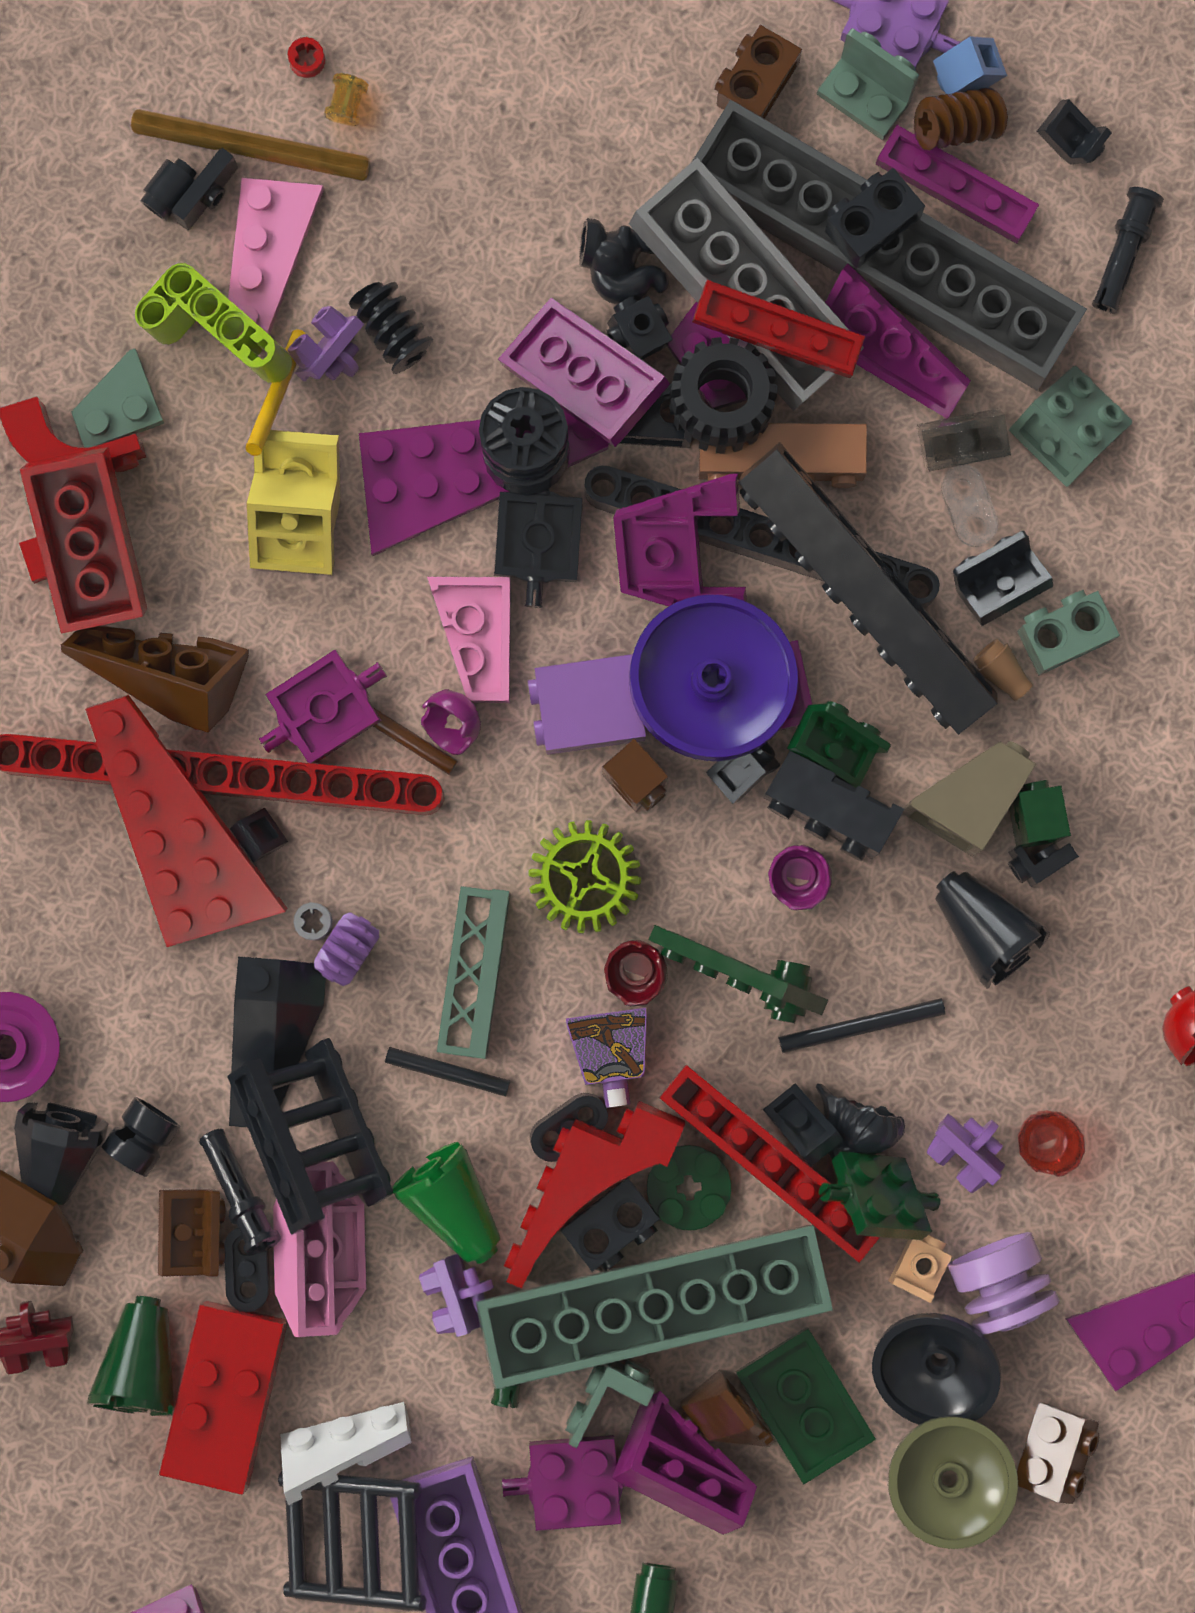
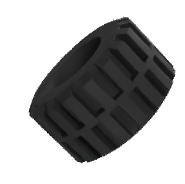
M721 337L712 338L711 346L708 347L704 341L696 344L694 353L688 350L682 356L681 365L677 364L674 371L669 397L671 398L669 405L670 414L675 415L674 425L678 431L681 429L685 430L684 439L690 444L694 439L700 441L698 448L707 451L710 445L716 447V453L725 454L727 446H731L733 452H737L743 449L744 442L752 445L757 441L759 433L763 434L774 410L778 385L774 384L776 378L774 369L766 368L768 359L763 353L758 357L754 355L756 347L752 344L747 343L745 348L738 346L739 339L730 337L729 344H723ZM728 380L742 389L747 398V403L740 409L732 412H719L703 402L698 390L710 381Z

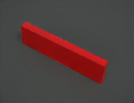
M707 280L704 284L692 323L849 379L853 376L865 339L863 335Z

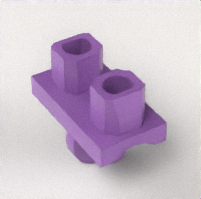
M332 306L323 307L311 322L324 335L322 340L316 344L307 334L299 336L287 349L288 353L299 365L295 374L302 381H306L309 377L316 380L320 379L324 373L329 379L334 381L341 372L352 377L359 370V366L353 359L359 348L350 341L364 324L357 316L345 317Z
M947 1114L939 1123L936 1135L927 1150L928 1155L942 1166L956 1153L964 1159L967 1164L958 1172L956 1178L970 1193H974L987 1182L993 1186L1001 1178L1002 1174L1000 1172L1005 1166L995 1156L1002 1149L1003 1145L992 1136L999 1127L993 1120H990L982 1127L971 1117L962 1126L950 1114Z
M457 1254L433 1263L434 1267L419 1275L423 1292L428 1296L442 1291L447 1307L432 1312V1320L438 1334L455 1332L456 1336L459 1337L481 1327L475 1301L485 1299L483 1292L494 1288L492 1279L480 1282L475 1267L465 1269L462 1258Z

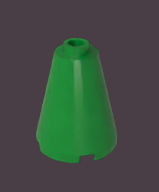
M453 1142L428 1155L426 1158L430 1161L419 1169L415 1170L412 1166L395 1182L392 1189L396 1199L465 1262L475 1260L477 1264H481L498 1251L496 1245L500 1241V1235L467 1150L459 1142Z

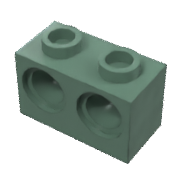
M1080 590L1062 599L1063 607L1049 613L1047 608L1044 607L1023 618L1026 624L1022 625L1017 632L1038 676L1109 644L1120 636L1099 591L1086 596L1084 590ZM1086 612L1091 615L1094 620L1093 630L1084 631L1080 629L1075 621L1076 613ZM1048 629L1055 634L1057 638L1055 648H1045L1039 643L1037 637L1039 630Z

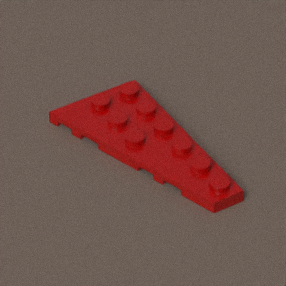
M125 695L86 708L91 728L166 947L286 912L288 909L280 897H276L265 882L263 874L257 866H253L238 845L237 839L201 791H198L186 776V771L178 760H174L160 741L158 733L129 695Z

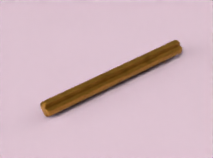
M140 109L133 112L131 119L132 131L140 135L217 151L224 148L229 153L361 181L366 180L369 174L370 162L366 156Z

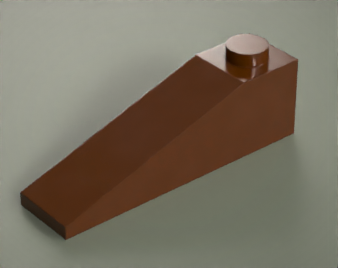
M718 1370L681 1401V1407L685 1412L680 1416L685 1421L690 1420L698 1428L697 1433L702 1432L709 1441L770 1447L776 1442L770 1431L721 1370Z

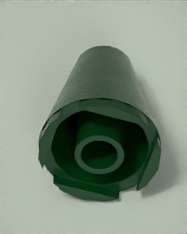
M136 1296L135 1303L125 1304L88 1395V1405L123 1413H146L147 1410H151L150 1416H173L174 1394L169 1314L167 1308L160 1307L161 1299Z

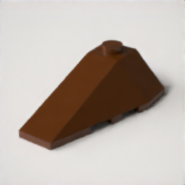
M105 626L77 630L61 644L62 653L169 720L207 733L229 712L249 657V649L214 638L198 636L197 646L173 644V634L161 632L158 638L135 640V633L132 629Z

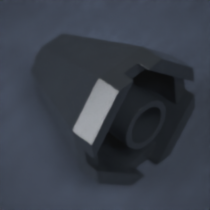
M28 1102L17 1111L14 1125L21 1182L53 1200L58 1205H64L71 1197L105 1141L109 1123L102 1120L95 1124L96 1114L55 1103H47L46 1111H36L38 1103Z

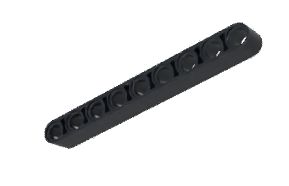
M604 465L590 470L585 477L584 484L585 496L589 504L596 509L615 514L618 509L633 505L631 498L636 493L645 492L651 495L652 498H656L681 490ZM599 480H608L614 485L615 489L609 496L602 497L592 491V486ZM740 508L738 516H697L699 542L824 581L815 570L811 573L806 571L798 560L790 554L789 546L792 545L788 539L781 541L775 536L767 525V521L770 520L769 517ZM723 517L731 522L733 529L724 535L717 534L711 529L710 522L715 518ZM755 530H764L771 536L772 542L766 547H757L750 541L749 535ZM876 552L908 590V583L913 580H921L928 586L929 595L925 598H916L924 609L933 602L939 592L940 583L937 575L932 570Z

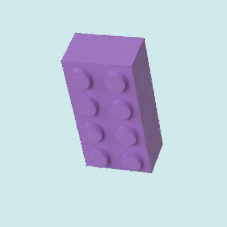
M470 1456L402 1479L409 1482H418L421 1485V1495L418 1499H415L419 1591L421 1595L426 1597V1613H523L474 1457ZM390 1497L399 1524L398 1498Z

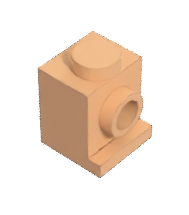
M930 1235L926 1236L923 1240L908 1239L889 1278V1282L931 1303L952 1257L943 1252L946 1243ZM921 1258H928L931 1262V1269L925 1274H920L916 1269V1264Z

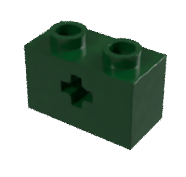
M1048 780L1024 784L1009 808L1016 847L1021 845L1023 848L1057 843L1071 836L1062 786L1049 787Z

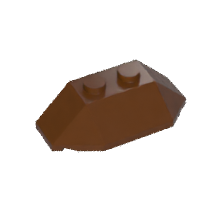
M0 1170V1277L13 1284L65 1286L84 1251L79 1241H75L71 1227L56 1202Z

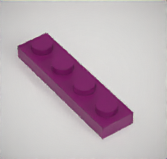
M896 125L875 163L886 171L894 168L904 181L1016 244L1039 207L1038 203L940 148L935 147L933 150H923L919 146L915 134L899 125Z

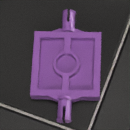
M830 0L850 9L849 20L842 31L841 41L845 42L846 35L851 28L859 33L867 32L880 42L882 49L894 57L899 55L906 58L913 64L915 69L920 59L931 48L945 53L960 43V41L939 33L940 19L949 0Z

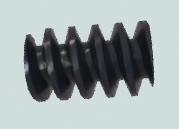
M375 282L356 292L350 299L349 306L351 309L358 310L356 316L362 323H367L365 327L367 334L375 337L374 344L376 348L384 350L383 358L385 362L393 364L391 370L393 374H398L415 365L426 354V349L431 345L433 339L431 336L418 339L417 336L424 329L423 323L409 325L416 312L414 309L404 312L400 311V308L406 303L407 299L405 295L396 298L391 297L398 288L396 282L383 285L381 282Z

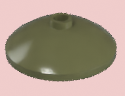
M947 1416L931 1419L920 1424L910 1431L899 1443L889 1466L888 1491L898 1518L917 1538L940 1548L962 1549L988 1540L1003 1527L1011 1515L1016 1502L1018 1477L1010 1451L992 1430L968 1418ZM946 1471H954L957 1475L956 1482L951 1486H946L942 1483V1475Z

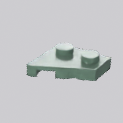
M135 348L129 350L71 412L84 448L97 446L135 433L138 434L164 424Z

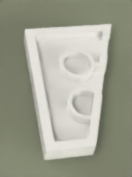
M401 1402L382 1406L371 1411L348 1417H340L333 1421L280 1434L283 1488L287 1503L290 1505L302 1499L300 1492L319 1482L326 1487L339 1480L337 1473L356 1463L361 1466H367L412 1443L405 1403Z

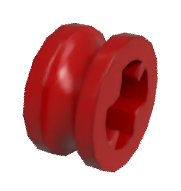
M298 38L293 41L288 49L287 55L290 67L299 77L312 78L320 74L324 69L326 62L325 54L320 43L314 38ZM306 49L307 54L310 49L315 51L313 54L315 62L310 66H307L306 62H304L303 66L299 65L300 58L298 53Z

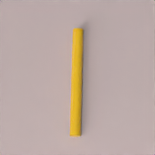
M299 329L293 330L285 350L287 351L299 336L306 333ZM292 357V368L288 376L280 382L271 383L245 447L246 451L251 455L258 456L262 453L297 365Z

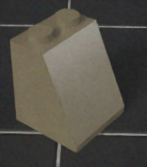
M1008 741L1007 745L998 742L916 796L904 807L902 814L973 857L984 850L1036 766V763L1028 759L1030 753L1020 745Z

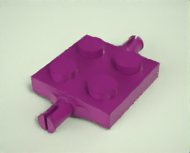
M333 650L265 694L276 711L280 726L259 738L261 744L264 745V749L270 753L271 750L289 740L298 746L308 763L315 764L382 721L371 705L367 691L369 687L387 677L385 671L382 670V666L379 662H376V664L357 675L348 668L339 652Z
M614 1435L582 1437L577 1448L569 1445V1438L530 1441L531 1465L528 1476L511 1479L502 1478L503 1497L529 1495V1499L534 1507L536 1531L621 1524L619 1501L623 1487L627 1486L612 1479L618 1463Z

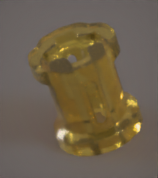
M336 73L332 80V83L335 85L330 106L325 107L324 115L333 122L358 126L360 118L357 113L362 94L367 93L369 84L359 77L345 73Z

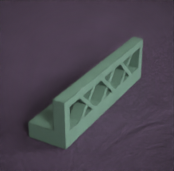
M460 887L437 1052L487 1059L511 894L509 891ZM468 896L491 899L489 916L477 927L466 915ZM464 921H466L472 930L462 937ZM487 925L486 937L484 939L479 931ZM476 934L484 945L483 958L473 967L469 968L460 956L461 944ZM458 962H460L466 972L456 979ZM481 967L480 979L478 980L473 972ZM470 976L478 986L477 999L463 1010L454 997V990L458 983ZM452 1004H454L460 1013L450 1020ZM475 1008L474 1020L472 1022L467 1013ZM462 1017L472 1028L470 1048L447 1045L449 1027Z

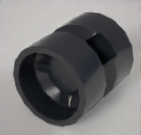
M134 1097L121 1116L124 1125L122 1127H114L101 1148L125 1167L147 1177L160 1158L159 1147H167L181 1126L150 1103Z

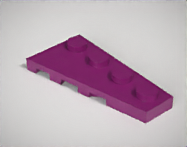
M847 263L825 303L849 331L865 336L862 345L864 348L860 352L856 365L948 419L971 380Z

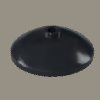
M915 1314L892 1324L880 1337L872 1359L873 1379L883 1400L897 1414L917 1425L931 1419L947 1416L964 1417L977 1421L991 1409L996 1401L1001 1385L1000 1362L988 1339L967 1322L945 1314ZM939 1353L946 1356V1358L939 1359L934 1354Z

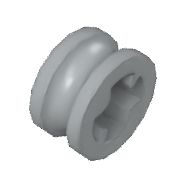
M310 902L298 908L294 915L293 923L295 930L300 936L307 940L316 941L323 939L329 934L333 920L331 913L326 907L319 903ZM315 910H319L323 914L320 918V922L324 925L323 928L317 933L315 929H312L311 933L306 932L303 929L307 923L303 919L304 914L310 911L314 915Z

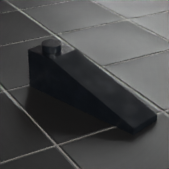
M238 956L231 1073L245 1062L258 1058L261 1059L264 1069L268 1073L300 1062L323 1010L326 978L315 969L314 963ZM290 1084L273 1089L280 1108ZM231 1087L229 1126L247 1127Z

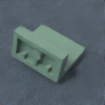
M851 28L846 35L841 59L819 87L817 95L883 141L911 103L919 74L915 72V67L906 58L899 55L894 57L882 49L880 42L873 35L867 32L859 33Z
M1073 366L1027 408L1009 431L1068 487L1098 455L1132 424V420L1077 366Z

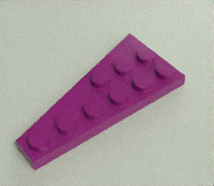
M564 411L568 426L570 448L567 468L609 449L606 440ZM480 420L359 433L372 557L399 543L415 538L434 527L498 500L500 492H509L498 486L486 471L479 435ZM525 430L522 435H517V437L523 438L525 433H531V431Z

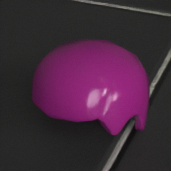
M444 689L432 694L422 705L424 709L427 707L426 713L421 718L422 727L429 737L444 751L452 755H461L478 738L481 730V719L474 703L465 695ZM450 714L459 718L463 724L459 730L445 728V725L448 723L447 717Z
M794 845L785 848L774 857L768 871L772 894L789 909L795 911L813 909L826 898L832 885V871L828 861L817 850L806 845ZM787 877L808 881L803 885H794Z

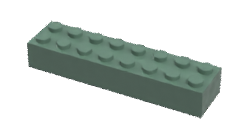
M805 1225L475 1301L495 1389L833 1311L813 1225Z

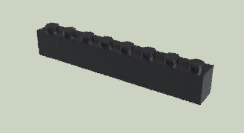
M780 442L741 475L738 483L742 486L739 492L743 499L754 510L760 507L770 518L767 521V525L775 536L781 541L788 539L798 550L794 555L802 567L809 573L815 570L825 581L822 584V588L836 604L843 602L852 612L849 618L857 630L864 636L870 633L879 643L877 651L884 661L891 667L897 664L907 675L904 678V682L915 696L920 698L924 695L934 706L931 709V713L945 729L951 726L959 735L998 704V695L995 689Z

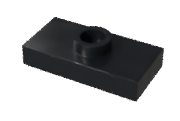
M224 148L218 150L172 209L177 223L188 231L207 207L212 210L221 202L225 194L223 187L238 169L234 156Z

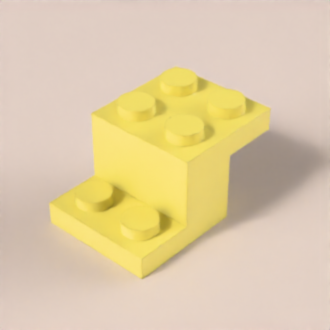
M270 430L262 453L254 456V476L247 500L250 568L332 575L334 568V528L340 504L339 435Z

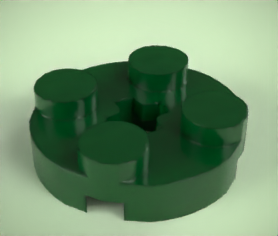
M682 1145L675 1148L667 1167L662 1164H656L652 1167L647 1179V1195L652 1209L663 1222L680 1230H698L711 1225L723 1215L731 1197V1179L726 1166L714 1153L700 1146ZM692 1175L693 1182H700L702 1185L701 1190L696 1191L694 1199L690 1201L686 1200L684 1193H677V1185L683 1184L684 1176Z

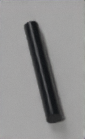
M389 1047L385 1063L505 1097L511 1082L507 1079Z

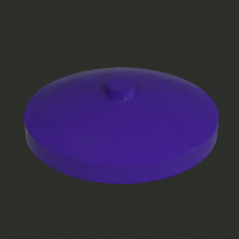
M700 595L670 605L655 616L645 627L632 655L629 670V686L633 705L639 718L658 741L686 757L704 761H726L740 758L758 750L768 743L781 729L795 701L798 686V670L793 649L786 635L778 624L761 609L748 602L729 596Z

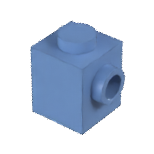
M968 37L933 60L938 73V84L945 94L988 88L1007 76L994 38Z

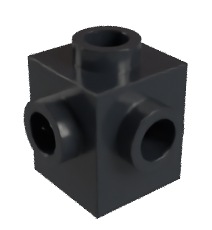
M632 296L613 307L615 314L607 322L609 326L607 336L639 359L644 360L666 348L673 340L666 328L669 325V321L663 308L658 303L654 305L649 296L640 301H637L635 296Z

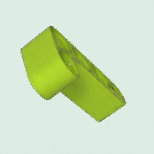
M186 263L172 265L136 306V322L162 344L170 345L176 343L197 321L262 380L268 383L280 382L291 371L292 359L289 353L193 267ZM262 350L267 353L263 360L258 356Z

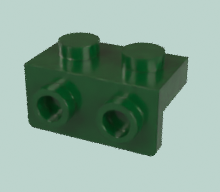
M827 701L826 704L808 705L787 749L835 773L837 778L857 789L858 785L861 786L875 754L888 753L891 744L880 737L881 732L874 726L864 722L858 723L849 717V710L841 704Z

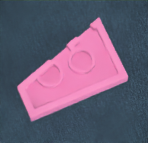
M427 577L466 697L472 703H510V577Z

